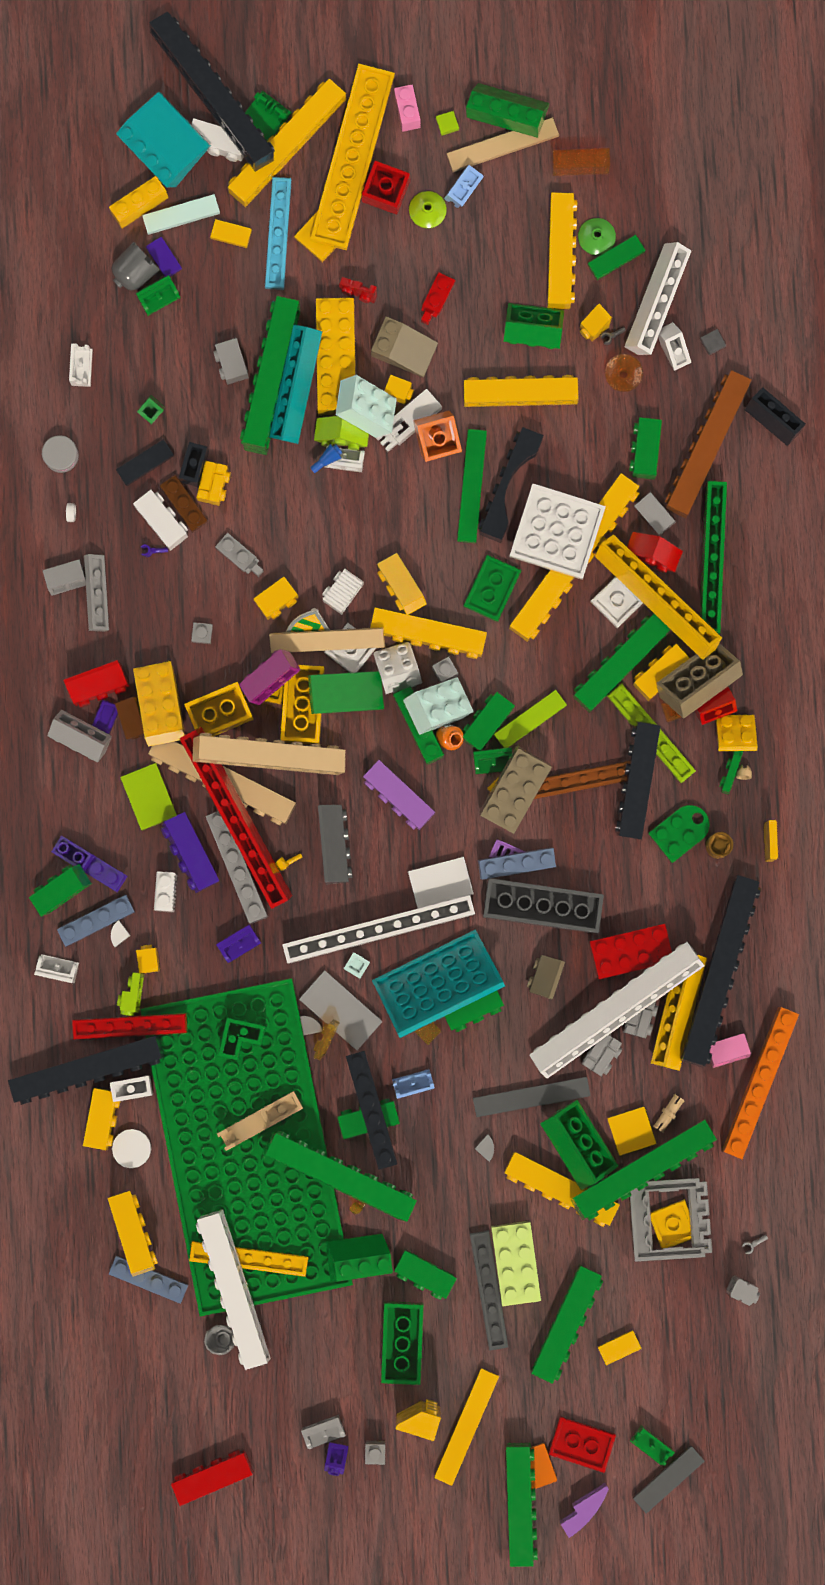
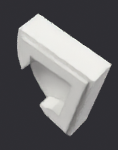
M119 920L111 930V941L114 947H117L131 936Z

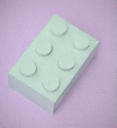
M354 375L340 381L335 415L377 438L392 433L397 398L360 376Z
M458 677L417 691L403 700L419 735L461 720L474 712Z

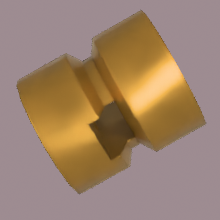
M715 833L706 841V851L712 858H723L732 851L733 840L727 833Z

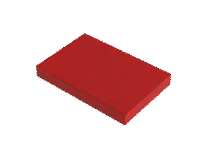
M560 1416L548 1455L605 1473L616 1434Z

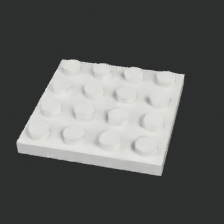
M532 484L509 557L583 580L606 506Z

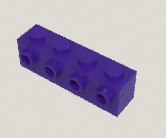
M183 812L164 821L161 832L166 839H169L171 843L170 850L174 856L177 855L180 861L178 863L179 868L188 877L187 883L189 888L198 893L216 884L219 879L186 813Z

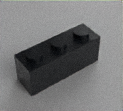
M763 387L752 397L745 408L746 412L786 446L800 434L806 425Z

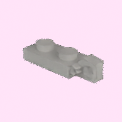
M227 533L215 546L219 552L243 572L249 574L252 571L258 577L264 572L257 565L259 560L230 534Z

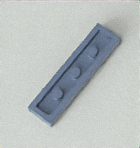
M554 848L478 860L480 879L556 867Z
M124 895L57 929L65 947L135 913L127 895Z
M119 1256L115 1257L109 1272L111 1276L180 1304L188 1288V1284L154 1270L133 1277L127 1259Z

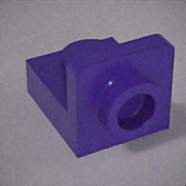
M329 1442L324 1471L333 1476L344 1474L349 1446Z

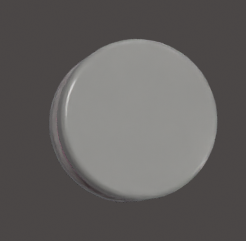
M53 436L45 442L42 448L43 460L52 471L58 473L68 472L77 464L79 458L78 449L74 442L66 436Z

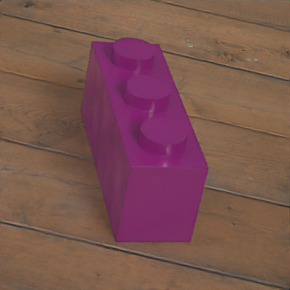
M279 649L274 651L267 661L259 664L253 673L245 676L239 686L250 703L260 705L301 669L289 651Z

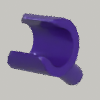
M145 544L141 546L143 549L148 548L146 554H141L144 557H150L153 553L168 552V548H151Z

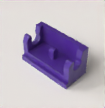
M248 925L216 945L225 960L230 963L261 944L251 925Z

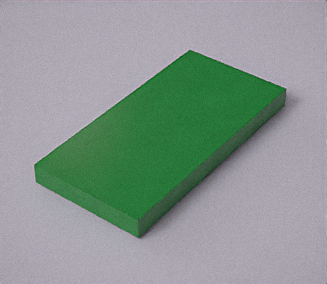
M379 671L308 676L311 714L384 709L382 679Z

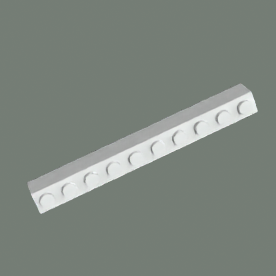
M468 895L282 945L287 963L290 964L475 915L471 897Z
M688 942L679 945L671 954L662 957L657 964L647 968L643 974L630 980L625 987L616 990L611 997L599 1002L594 1009L584 1013L579 1020L567 1025L565 1030L552 1036L544 1045L537 1047L530 1054L531 1059L540 1073L549 1078L705 965Z

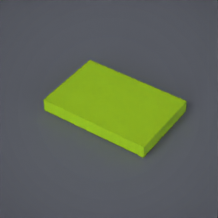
M157 763L120 777L142 831L177 816Z

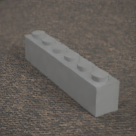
M219 811L206 816L249 924L267 918V912L247 863Z

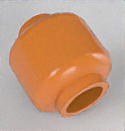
M446 724L437 730L436 740L442 748L452 751L460 748L463 744L464 734L459 727Z

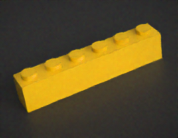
M551 193L547 308L570 309L571 303L575 302V292H571V286L575 285V273H572V266L576 265V255H572V248H576V236H573V230H576L577 218H573V211H577V200H574V193Z
M552 375L543 376V378L525 376L524 379H517L515 376H508L505 379L487 377L486 380L470 377L464 380V407L572 405L578 403V378H573V375H564L562 378H554Z
M379 608L374 609L370 627H384V636L392 637V640L402 643L403 640L410 641L411 645L418 647L424 644L428 645L429 649L440 651V648L454 655H459V652L465 653L466 657L472 659L482 657L487 632Z
M698 955L702 963L706 966L707 958ZM705 966L668 992L651 1064L680 1071L682 1063L680 1060L691 1027Z
M515 1151L504 1171L507 1174V1179L515 1183L519 1180L525 1183L523 1187L533 1192L537 1189L542 1192L541 1196L549 1200L555 1198L560 1201L559 1205L567 1209L570 1206L575 1208L571 1202L572 1198L589 1189L581 1190L575 1181ZM614 1201L615 1206L607 1211L604 1208L597 1211L599 1215L595 1217L593 1222L602 1227L605 1224L610 1226L620 1204Z

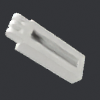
M427 389L424 390L394 416L392 433L383 435L385 439L380 442L381 445L384 446L390 442L385 448L387 451H390L397 444L401 445L416 432L413 420L437 414L442 410L441 404ZM405 421V423L408 424L409 427L403 433L399 434L398 431L403 429L401 423Z

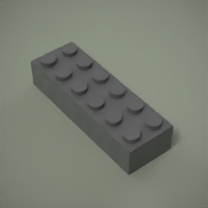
M489 878L483 918L598 934L604 895Z

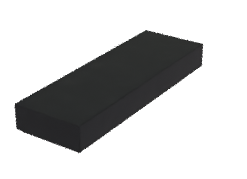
M163 439L117 468L116 471L125 485L128 486L174 457V454Z

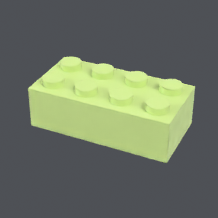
M530 1221L491 1226L502 1306L541 1301Z

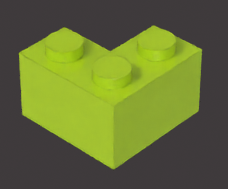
M339 416L317 418L314 441L320 442L321 446L327 447L330 443L332 446L333 444L339 446L346 445L350 450H359V448L367 447L369 434Z

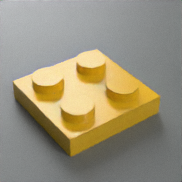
M727 715L716 719L718 751H757L755 715Z

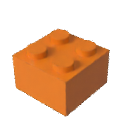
M450 411L413 420L421 456L425 462L462 452L454 415Z

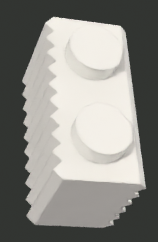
M346 569L336 574L333 579L335 583L332 587L328 586L322 594L324 596L323 602L341 615L364 585L362 580Z
M157 872L155 911H175L174 904L176 902L174 900L176 899L175 889L177 888L175 881H177V875L173 872Z

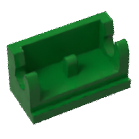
M169 275L136 293L147 316L181 298Z
M512 747L473 752L475 775L502 772L512 755Z
M642 1425L630 1440L631 1443L663 1466L666 1465L667 1459L675 1453L671 1447Z

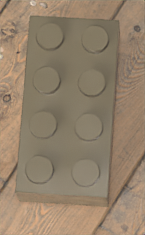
M719 643L716 650L702 660L697 654L656 684L659 697L684 719L740 678L743 673L740 660Z
M516 746L479 811L480 816L514 834L550 772L551 764Z

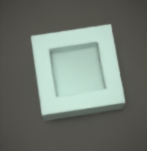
M353 952L344 969L361 978L370 962Z

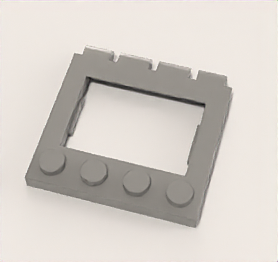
M699 1178L647 1181V1187L640 1191L637 1188L631 1191L630 1207L635 1262L705 1257V1253H712V1240L704 1239V1235H711L710 1219H702V1216L709 1215L708 1199L701 1200V1196L708 1195L707 1182H699ZM688 1189L692 1248L673 1247L653 1250L649 1191L670 1192Z

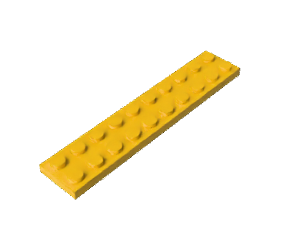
M358 64L310 241L343 250L348 248L394 81V72Z

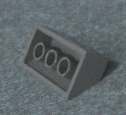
M318 805L325 884L349 883V878H352V868L347 865V859H351L350 847H346L345 840H349L348 828H344L343 822L347 821L346 809H342V805Z

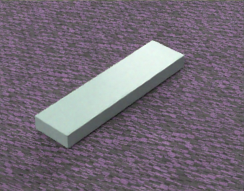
M215 194L142 216L149 235L218 215L220 211Z

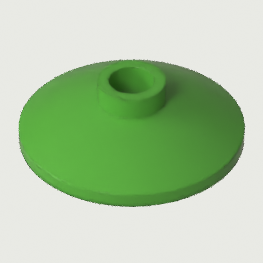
M593 218L586 221L580 227L578 233L580 246L591 255H602L611 250L616 239L613 226L601 218ZM599 232L601 236L595 237L594 233Z

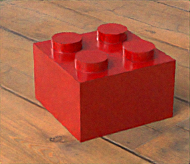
M375 161L362 193V202L397 215L410 183V173Z

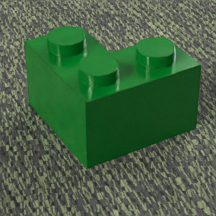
M227 1018L218 1056L239 1060L243 1042L262 1045L266 1026Z

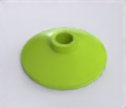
M421 192L410 202V217L419 227L434 228L441 224L446 216L445 201L435 192ZM426 205H430L431 209L425 210L424 207Z

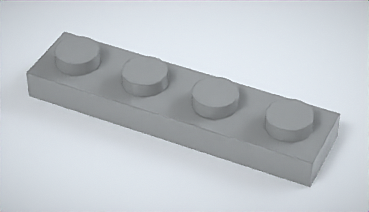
M87 554L84 555L89 631H109L104 555Z

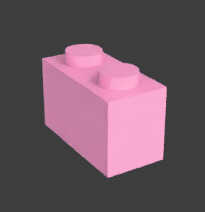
M413 85L394 88V98L402 132L420 128V116Z

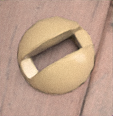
M740 765L736 772V778L741 780L751 779V768L746 765V768Z

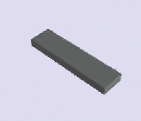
M692 1446L688 1447L639 1491L633 1499L647 1514L705 1461Z

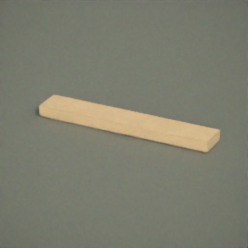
M550 118L544 120L538 138L511 131L447 153V158L452 172L465 169L468 165L474 166L557 138L559 133L554 119Z
M384 627L269 634L271 653L279 649L289 652L385 647Z

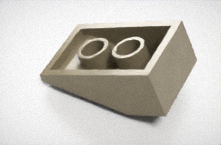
M385 317L372 347L371 356L424 378L438 342L401 322Z

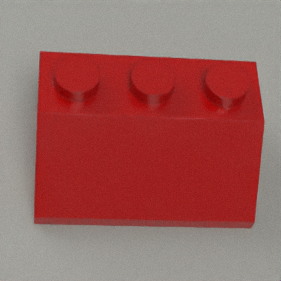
M118 660L63 680L75 706L79 705V707L89 705L90 701L94 699L98 701L106 699L108 694L113 692L115 694L125 692L126 688L129 687L123 667Z

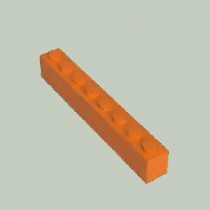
M782 1007L777 1008L722 1152L743 1159L799 1014Z

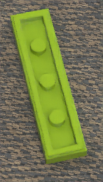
M555 690L496 732L494 736L503 748H509L565 708L567 704Z

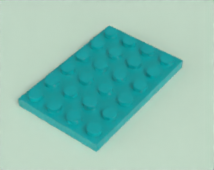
M476 929L372 980L399 1038L505 987Z

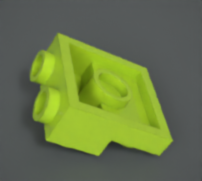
M133 973L132 976H129L128 988H131L130 992L122 991V995H118L117 1006H120V1014L134 1016V1012L139 1013L144 974Z

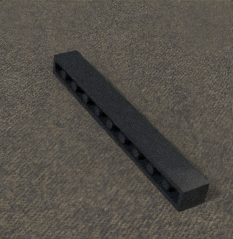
M166 12L150 21V34L252 169L256 172L273 162L275 152L273 145L270 142H266L262 131L254 126L251 116L245 114L241 103L238 100L235 101L232 97L229 87L223 85L219 74L213 72L209 61L201 56L197 45L191 43L188 33L185 30L182 31L179 27L178 20L172 17L169 12Z
M737 875L734 879L680 1061L702 1068L711 1061L712 1053H710L712 1045L715 1046L718 1037L715 1032L723 1021V1016H721L722 1008L726 1009L729 1000L726 997L727 991L732 989L734 983L732 974L733 971L737 972L740 962L737 960L738 954H742L745 942H742L743 937L748 935L750 929L748 920L749 917H753L756 909L753 903L755 898H759L761 888L758 887L759 881Z

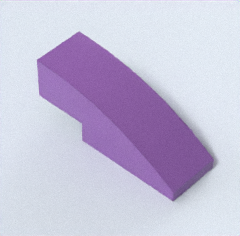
M606 1483L572 1503L575 1511L560 1520V1524L569 1538L582 1529L598 1511L609 1490Z

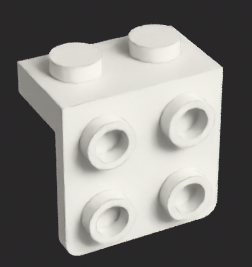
M409 642L374 652V658L386 694L422 683L419 668Z

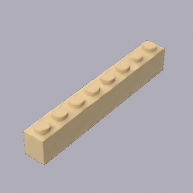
M200 733V736L193 738L192 762L339 775L345 773V750L339 749V746L322 748L320 744L303 746L302 742L285 744V741L275 740L271 743L267 742V739L261 738L250 741L248 737L230 739L229 735L212 737L210 733Z
M173 741L152 746L148 753L152 757L151 761L159 765L163 762L169 765V770L177 774L181 771L186 774L185 778L196 782V780L202 782L183 745ZM224 767L245 808L250 806L254 808V813L262 817L265 814L272 817L270 821L277 825L287 824L296 806L295 802Z

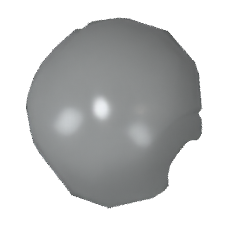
M216 1325L205 1334L204 1343L206 1349L216 1355H224L230 1352L235 1346L232 1339L233 1330L225 1325Z

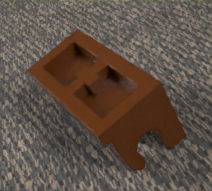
M131 697L115 703L126 740H133L144 736L138 697Z

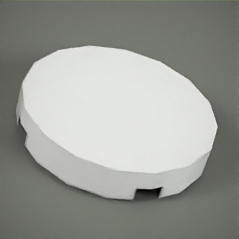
M125 1130L118 1134L113 1142V1156L123 1167H139L150 1156V1140L146 1134L139 1130Z

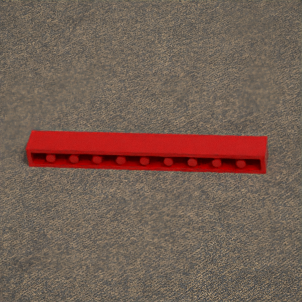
M202 727L179 738L191 761H193V738L200 736V733H205ZM192 762L270 908L272 909L288 901L292 894L222 764Z

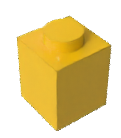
M390 375L384 390L386 393L397 398L396 401L405 404L407 400H411L414 392L411 389V382Z
M152 945L141 946V950H136L139 973L160 971L157 948H152Z

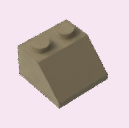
M541 955L540 959L536 958L533 969L536 970L534 977L530 976L527 987L530 988L529 992L553 999L565 962Z

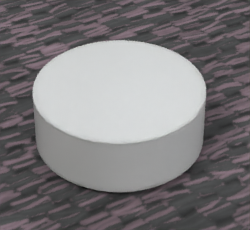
M67 503V522H74L76 520L75 503Z

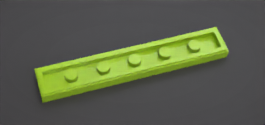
M623 684L607 695L631 726H636V722L657 725ZM660 729L656 755L676 779L682 783L696 770Z

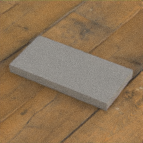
M325 970L299 999L356 1050L362 1046L383 1022Z

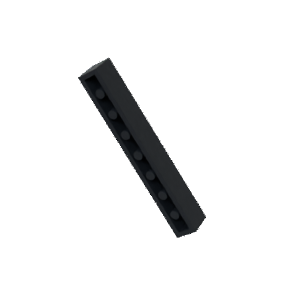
M158 1035L10 1079L8 1084L14 1103L20 1102L23 1105L32 1102L31 1098L36 1096L39 1099L50 1097V1092L56 1090L57 1094L69 1091L68 1087L73 1085L76 1088L86 1086V1081L94 1080V1083L106 1080V1075L112 1074V1077L123 1075V1070L131 1069V1072L142 1069V1065L149 1063V1066L161 1063L160 1059L165 1058Z

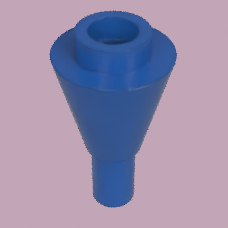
M330 443L319 460L310 467L311 470L316 473L323 466L342 459L340 455L343 452L336 444L332 446Z

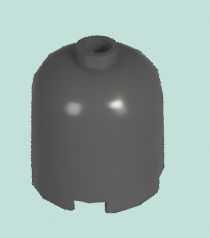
M133 242L113 262L111 270L115 277L113 281L119 288L124 286L127 290L133 291L140 288L155 275L159 268Z

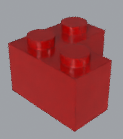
M632 532L627 548L641 561L656 566V570L662 573H667V571L675 572L683 553L681 549L660 536Z

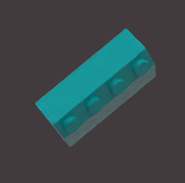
M158 92L134 113L116 133L167 188L177 187L211 146L161 92Z

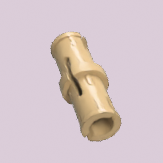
M675 1094L667 1107L662 1109L663 1113L653 1125V1127L658 1129L660 1124L663 1123L659 1129L662 1133H664L670 1121L675 1119L676 1112L684 1103V1100L680 1098L677 1104H675L678 1096Z

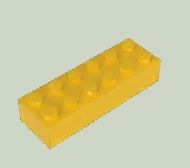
M354 298L316 299V330L323 331L317 355L318 416L336 414L340 381L356 375Z

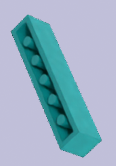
M293 325L269 438L299 443L323 331Z

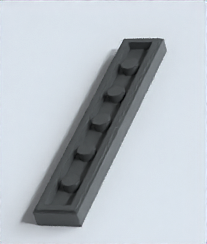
M583 1077L475 1097L473 1102L476 1117L591 1095L588 1079Z
M489 1230L470 1233L489 1351L508 1348Z

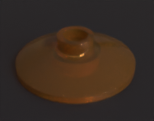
M620 354L608 362L605 369V377L613 389L627 392L635 389L640 384L643 377V369L635 357L628 354ZM625 372L627 376L623 378L620 376V373Z

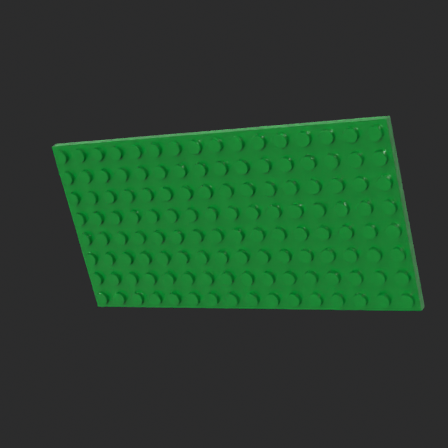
M292 978L140 1009L141 1016L184 1013L187 1016V1033L159 1034L165 1058L160 1059L161 1063L153 1065L151 1068L188 1259L190 1260L192 1241H204L202 1234H199L197 1231V1219L203 1215L223 1210L235 1247L308 1256L306 1277L242 1268L253 1305L353 1285L352 1280L330 1281L326 1242L344 1239L334 1188L262 1154L271 1133L282 1131L290 1135V1140L295 1141V1139L307 1143V1148L311 1150L317 1148L326 1153L325 1157L328 1158ZM227 1018L266 1026L262 1045L243 1042L239 1060L218 1056ZM145 1035L146 1039H147V1038H150V1037H153V1036H158V1035ZM294 1091L303 1109L225 1151L226 1145L222 1137L217 1136V1133ZM189 1261L199 1316L225 1312L226 1309L222 1308L220 1302L222 1297L220 1290H217L215 1287L214 1271L210 1270L207 1263Z

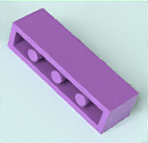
M380 760L363 776L366 780L364 784L370 790H377L380 793L378 797L385 804L387 802L394 806L392 810L399 817L403 815L408 819L406 823L413 830L415 828L420 830L435 814L422 799Z

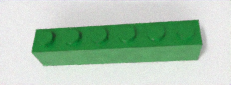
M655 614L651 617L647 615L640 622L642 626L638 630L633 629L627 636L629 640L625 644L621 642L614 649L616 653L611 658L607 656L600 663L602 667L598 671L594 669L587 676L589 680L585 684L580 683L575 688L574 692L576 694L573 698L589 713L669 633L671 629Z
M579 1264L531 1369V1374L552 1384L554 1380H559L562 1373L560 1367L563 1362H567L571 1353L568 1351L571 1344L574 1345L579 1336L576 1332L579 1326L583 1327L587 1318L585 1312L587 1308L591 1309L595 1301L593 1297L595 1290L599 1291L602 1286L601 1274Z
M507 1443L510 1567H533L534 1560H538V1548H534V1540H537V1528H533V1520H537L536 1508H533L532 1501L536 1500V1488H532V1481H535V1468H531V1461H535V1451L531 1449V1443Z

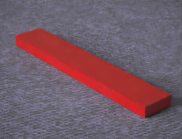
M184 1013L72 1020L73 1039L187 1033V1016Z

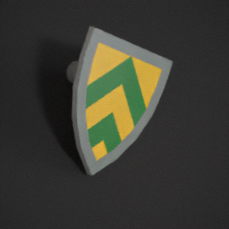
M313 608L311 611L295 618L288 626L286 632L330 629L319 614L318 609Z

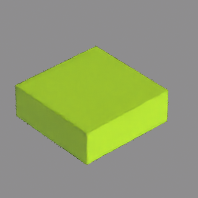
M454 111L436 116L441 136L459 131Z

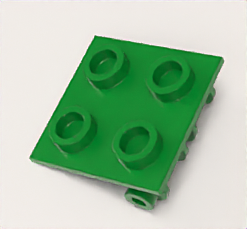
M262 90L261 93L257 92L255 94V100L246 110L245 114L251 116L254 126L262 131L264 139L268 141L271 136L277 133L292 112Z

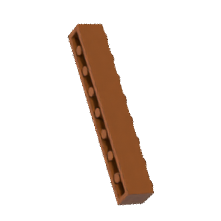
M732 370L729 376L724 375L720 384L723 386L722 391L716 392L713 399L715 405L713 409L709 408L705 415L707 422L705 426H700L696 434L700 437L697 443L693 441L688 451L692 454L689 460L685 458L680 468L684 471L681 476L677 475L673 486L676 488L673 493L669 492L665 503L668 504L666 510L687 518L751 383V379Z

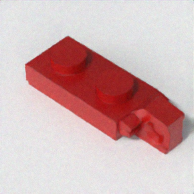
M438 272L422 305L421 311L424 312L421 319L422 323L428 325L432 316L437 318L440 315L456 280Z

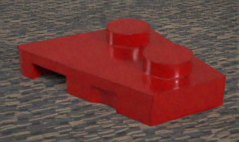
M341 278L339 288L343 294L348 296L355 295L364 303H375L377 298L376 286L371 285L370 288L362 286V282Z

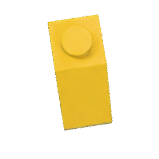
M600 303L580 325L582 336L585 339L589 338L592 342L609 328L612 319Z

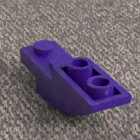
M63 836L60 837L51 851L73 866L80 864L86 874L117 893L127 878V875Z

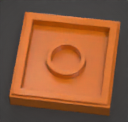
M544 1442L532 1446L531 1449L535 1451V1461H531V1468H535V1481H532V1488L537 1489L556 1482L557 1478Z

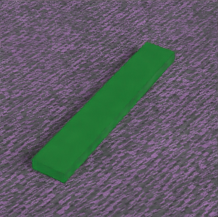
M468 429L457 542L476 543L487 436V431Z

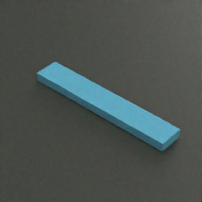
M272 178L265 289L284 290L291 178Z

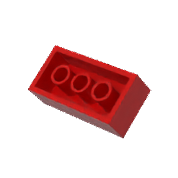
M665 924L588 942L597 980L652 967L662 957L672 953Z

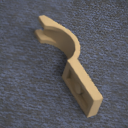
M293 1091L217 1133V1136L222 1137L226 1145L224 1149L227 1151L298 1112L303 1107Z

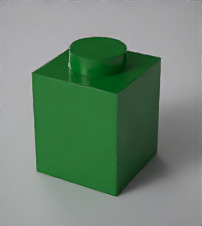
M150 395L137 412L152 424L164 411L165 406Z

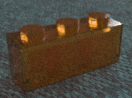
M609 148L553 150V176L609 174Z

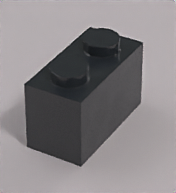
M189 442L179 475L181 483L199 487L204 464L209 454L207 446Z

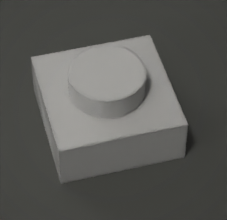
M193 623L191 641L193 643L211 644L213 625Z

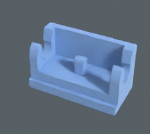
M468 165L444 199L447 202L452 201L455 203L454 206L456 208L462 207L484 176Z
M429 1069L392 1079L397 1099L434 1089Z

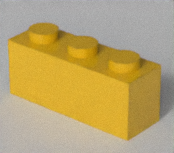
M155 176L111 205L109 209L114 219L123 229L168 199V195L163 185Z
M397 553L377 564L380 570L377 574L382 582L386 581L388 584L386 589L390 596L394 595L396 597L395 603L400 611L404 610L406 615H409L426 605L422 592Z
M677 644L673 647L669 645L662 652L663 656L659 660L655 658L648 664L650 668L645 673L641 671L634 677L636 681L633 686L647 701H650L658 693L657 682L690 659Z
M94 1088L83 1142L85 1147L108 1150V1146H112L114 1135H111L112 1127H116L117 1123L115 1110L119 1108L121 1101L113 1102L111 1090Z

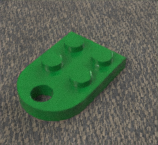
M683 806L649 832L648 835L668 860L673 863L707 835L710 826L709 818L697 806ZM694 814L702 815L703 821L701 824L693 822L692 816Z

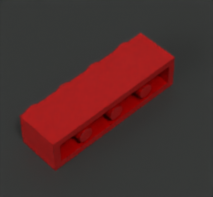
M239 1449L232 1451L228 1454L229 1457L225 1459L218 1457L210 1461L211 1465L206 1467L203 1465L197 1466L192 1469L193 1472L185 1475L184 1472L176 1475L171 1486L179 1506L252 1476L254 1471L245 1450L241 1452Z

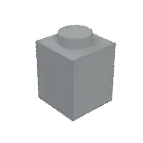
M449 657L432 666V670L440 683L458 676V672Z
M366 1441L365 1464L385 1465V1441Z

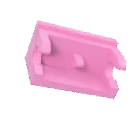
M744 1033L717 1041L715 1046L712 1045L710 1049L713 1068L748 1058L751 1055Z

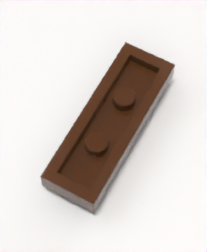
M176 475L160 485L192 533L208 523Z

